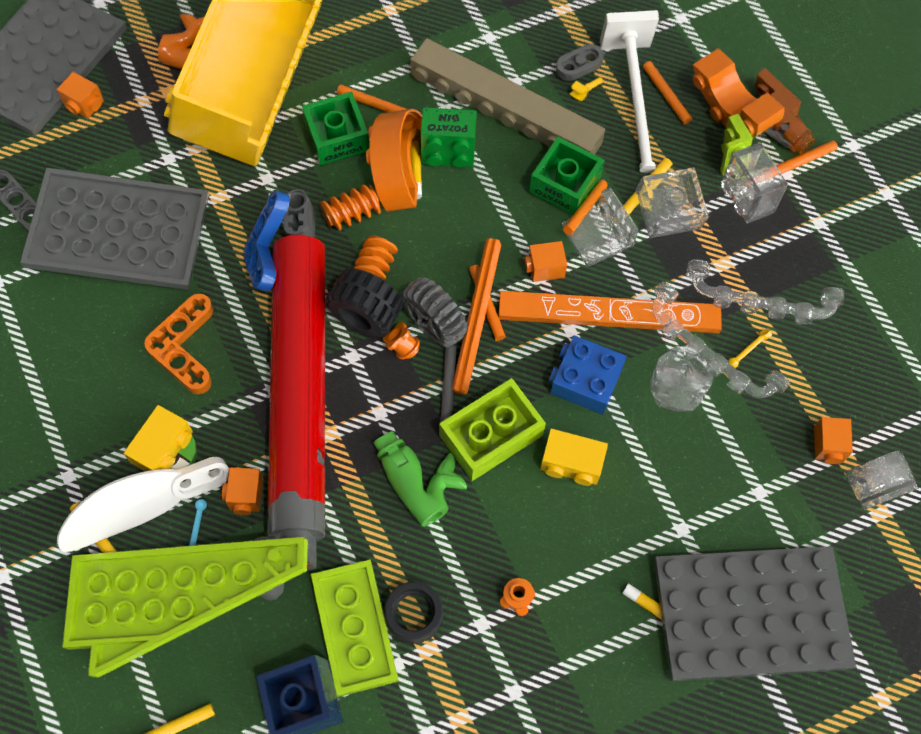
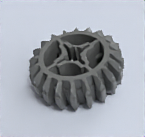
M419 277L408 284L401 293L404 310L408 312L409 317L414 321V325H417L434 343L450 348L453 344L458 343L464 337L463 335L468 332V324L465 321V315L461 313V308L434 281L425 277Z

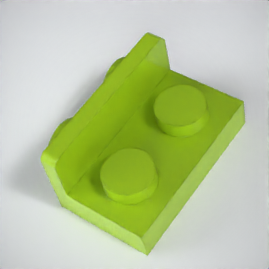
M739 113L728 117L727 127L724 131V141L721 145L723 159L720 172L722 175L736 174L743 170L747 164L753 137Z

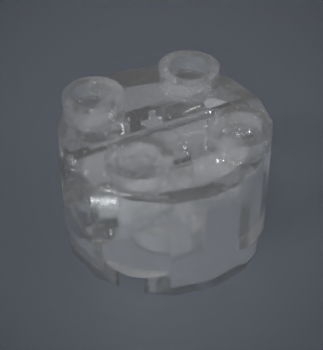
M687 346L669 349L667 353L658 359L650 381L655 403L658 406L675 412L695 410L704 400L713 380L712 365L696 349Z
M902 450L886 454L867 462L862 467L859 465L845 472L863 510L919 489Z

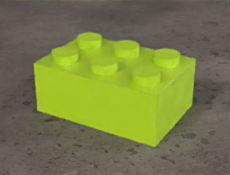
M511 378L439 423V436L470 480L474 481L542 437L546 423Z

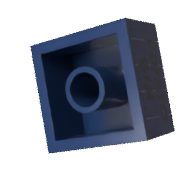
M313 655L256 676L269 734H313L343 723L328 660Z

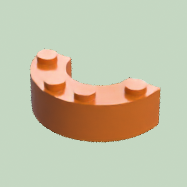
M719 48L693 64L695 73L693 82L701 90L711 108L710 114L715 121H721L727 127L728 117L739 113L754 139L782 120L785 108L768 92L758 99L752 96L740 81L735 63Z
M416 109L382 113L376 117L373 126L369 127L370 149L366 151V159L368 164L371 165L375 185L374 191L386 211L416 208L418 183L414 177L410 159L411 142L413 140H421L422 114Z

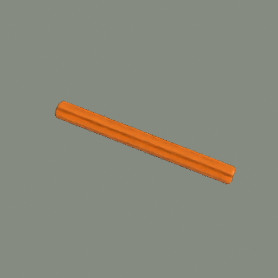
M488 238L485 243L467 320L468 332L463 337L452 390L457 394L465 395L468 393L501 249V243L498 239Z

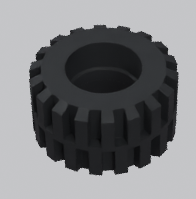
M355 268L343 270L325 298L327 308L341 323L360 334L375 338H383L388 334L403 307L402 298L387 282L374 274Z

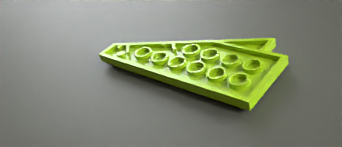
M305 537L73 555L63 648L68 650L91 648L88 676L94 678L101 677L306 572L308 540Z

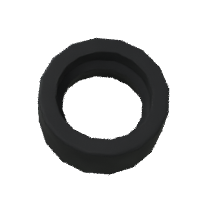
M406 582L397 586L389 594L385 603V621L389 631L398 640L408 644H418L431 639L439 631L443 620V606L438 593L432 587L421 582ZM409 595L424 597L432 608L430 622L420 630L410 631L405 629L398 623L396 618L398 603Z

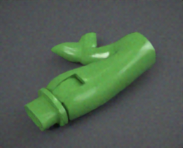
M390 431L374 441V445L379 451L377 457L381 460L383 469L392 487L421 526L426 527L434 523L448 512L449 508L444 498L445 488L467 489L464 479L454 473L455 460L452 453H449L439 465L436 474L429 481L427 490L424 491L420 461L414 451L405 445L403 439L398 440L395 433Z

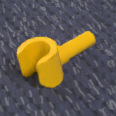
M599 77L586 85L576 81L572 85L573 91L570 95L582 101L592 88L603 83V79Z

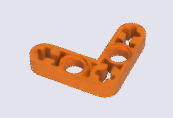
M195 294L189 297L146 337L144 343L151 358L188 391L198 395L204 394L209 390L212 383L211 377L206 368L180 345L213 314L211 301L204 294ZM196 305H199V306H203V305H204V308H205V309H204L203 311H201V310H199V309H198V310H195L194 307H195ZM186 313H188L190 317L192 316L194 320L191 321L190 318L186 315ZM177 321L187 323L185 330L182 332L172 331V326ZM165 332H168V334L173 340H170L169 337H166ZM156 342L159 344L163 343L164 347L162 349L155 348L153 344ZM176 357L186 359L184 366L178 369L171 367V361ZM190 370L197 378L202 377L203 383H194L188 374Z

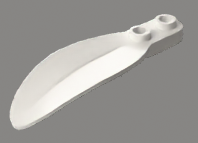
M210 457L178 470L160 469L145 471L106 484L85 498L69 514L57 536V545L62 551L69 552L141 525L173 508L182 499L192 498L222 486L223 483L228 481L229 468L222 458Z

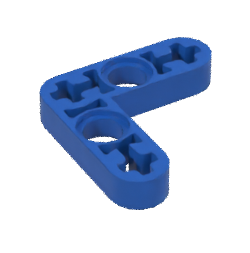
M273 190L269 195L246 241L243 253L253 288L269 292L272 289L276 279V269L268 247L287 212L290 202L288 194Z

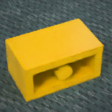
M157 405L123 454L131 464L143 471L172 469L176 455L180 449L187 447L192 438L191 433L193 431L188 421Z
M551 429L540 470L545 471L547 475L554 478H562L563 476L572 478L580 485H597L608 443Z

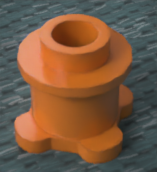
M404 322L398 323L393 330L383 337V341L387 343L386 347L389 350L394 349L396 356L400 360L414 357L419 350L420 340L417 337L411 336Z
M522 578L510 580L504 587V596L500 599V605L504 609L510 608L516 611L518 616L526 615L528 613L527 606L530 605L535 597L532 585ZM519 591L523 594V597L517 598L513 593Z

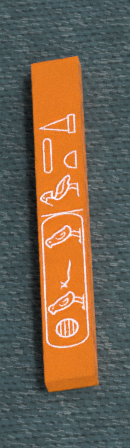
M500 291L499 320L718 334L722 330L720 304Z

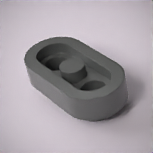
M587 44L561 56L557 61V75L565 81H573L599 69L603 63V50L597 45Z

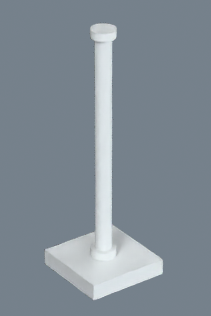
M658 10L606 13L600 38V47L602 50L626 48L641 155L639 168L640 172L649 173L654 171L656 167L655 162L651 158L636 48L651 46L659 21Z

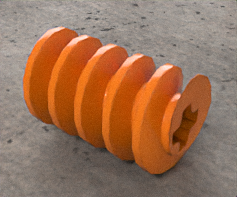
M364 184L360 185L359 192L352 188L349 196L344 192L341 193L340 201L333 196L330 198V205L324 200L320 202L323 217L331 231L333 225L341 231V222L343 221L351 227L352 217L358 223L362 222V213L370 219L371 209H374L378 215L381 214L378 197L371 185H369V188Z
M369 236L363 243V248L359 252V258L356 260L354 268L374 274L386 281L387 277L384 273L390 271L388 264L393 263L394 257L392 255H395L398 249L393 243L384 238Z

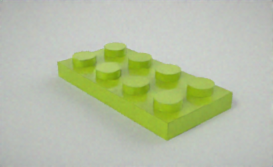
M371 560L311 574L337 697L399 682Z

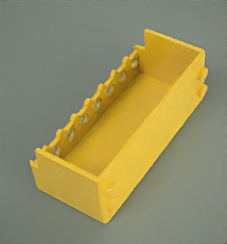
M212 0L174 88L171 87L166 98V103L168 104L164 116L169 118L168 132L171 135L243 163L257 166L317 17L322 0Z

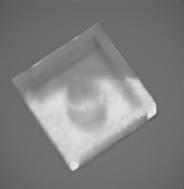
M761 142L732 153L721 182L724 192L730 195L737 213L743 216L747 224L775 213L788 186V183Z
M694 167L644 176L636 188L649 239L701 229L709 218Z

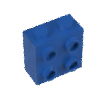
M574 335L570 344L564 343L559 355V359L563 360L560 368L554 367L548 381L552 383L550 394L603 415L627 356Z

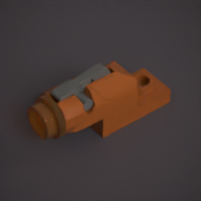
M764 68L757 74L755 83L757 93L763 96L768 92L785 108L782 120L764 132L784 147L789 148L793 152L797 151L799 154H803L814 144L816 139L812 136L813 132L805 126L798 116L801 101Z

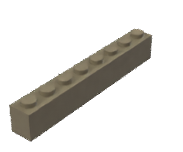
M426 38L410 59L411 75L418 81L426 82L435 87L439 92L447 93L457 98L461 103L478 109L482 114L501 121L507 127H513L521 131L528 138L536 139L546 144L549 148L557 137L594 155L602 145L605 128Z

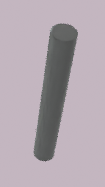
M453 345L450 348L445 347L440 423L452 416L454 395L452 385L456 364V346Z

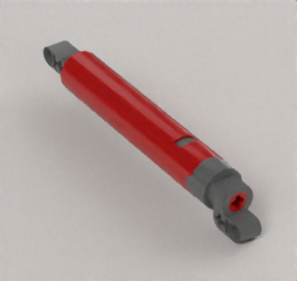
M295 189L287 193L290 197V202L283 218L284 230L288 236L275 241L273 245V263L276 269V279L272 287L267 537L262 536L254 541L305 537L308 540L307 571L316 569V541L325 537V245L315 238L314 206L304 191ZM284 583L259 596L268 601L277 599L284 590Z

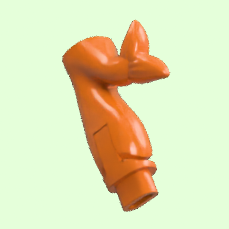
M189 14L180 15L186 31L176 34H164L162 36L158 49V59L161 63L178 69L183 68L191 50L188 47L194 43L205 16L196 19Z

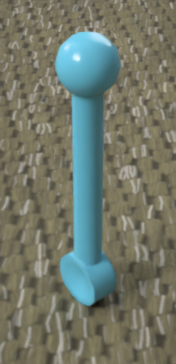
M199 499L195 503L197 512L189 546L196 545L202 512L207 507V503L203 499Z

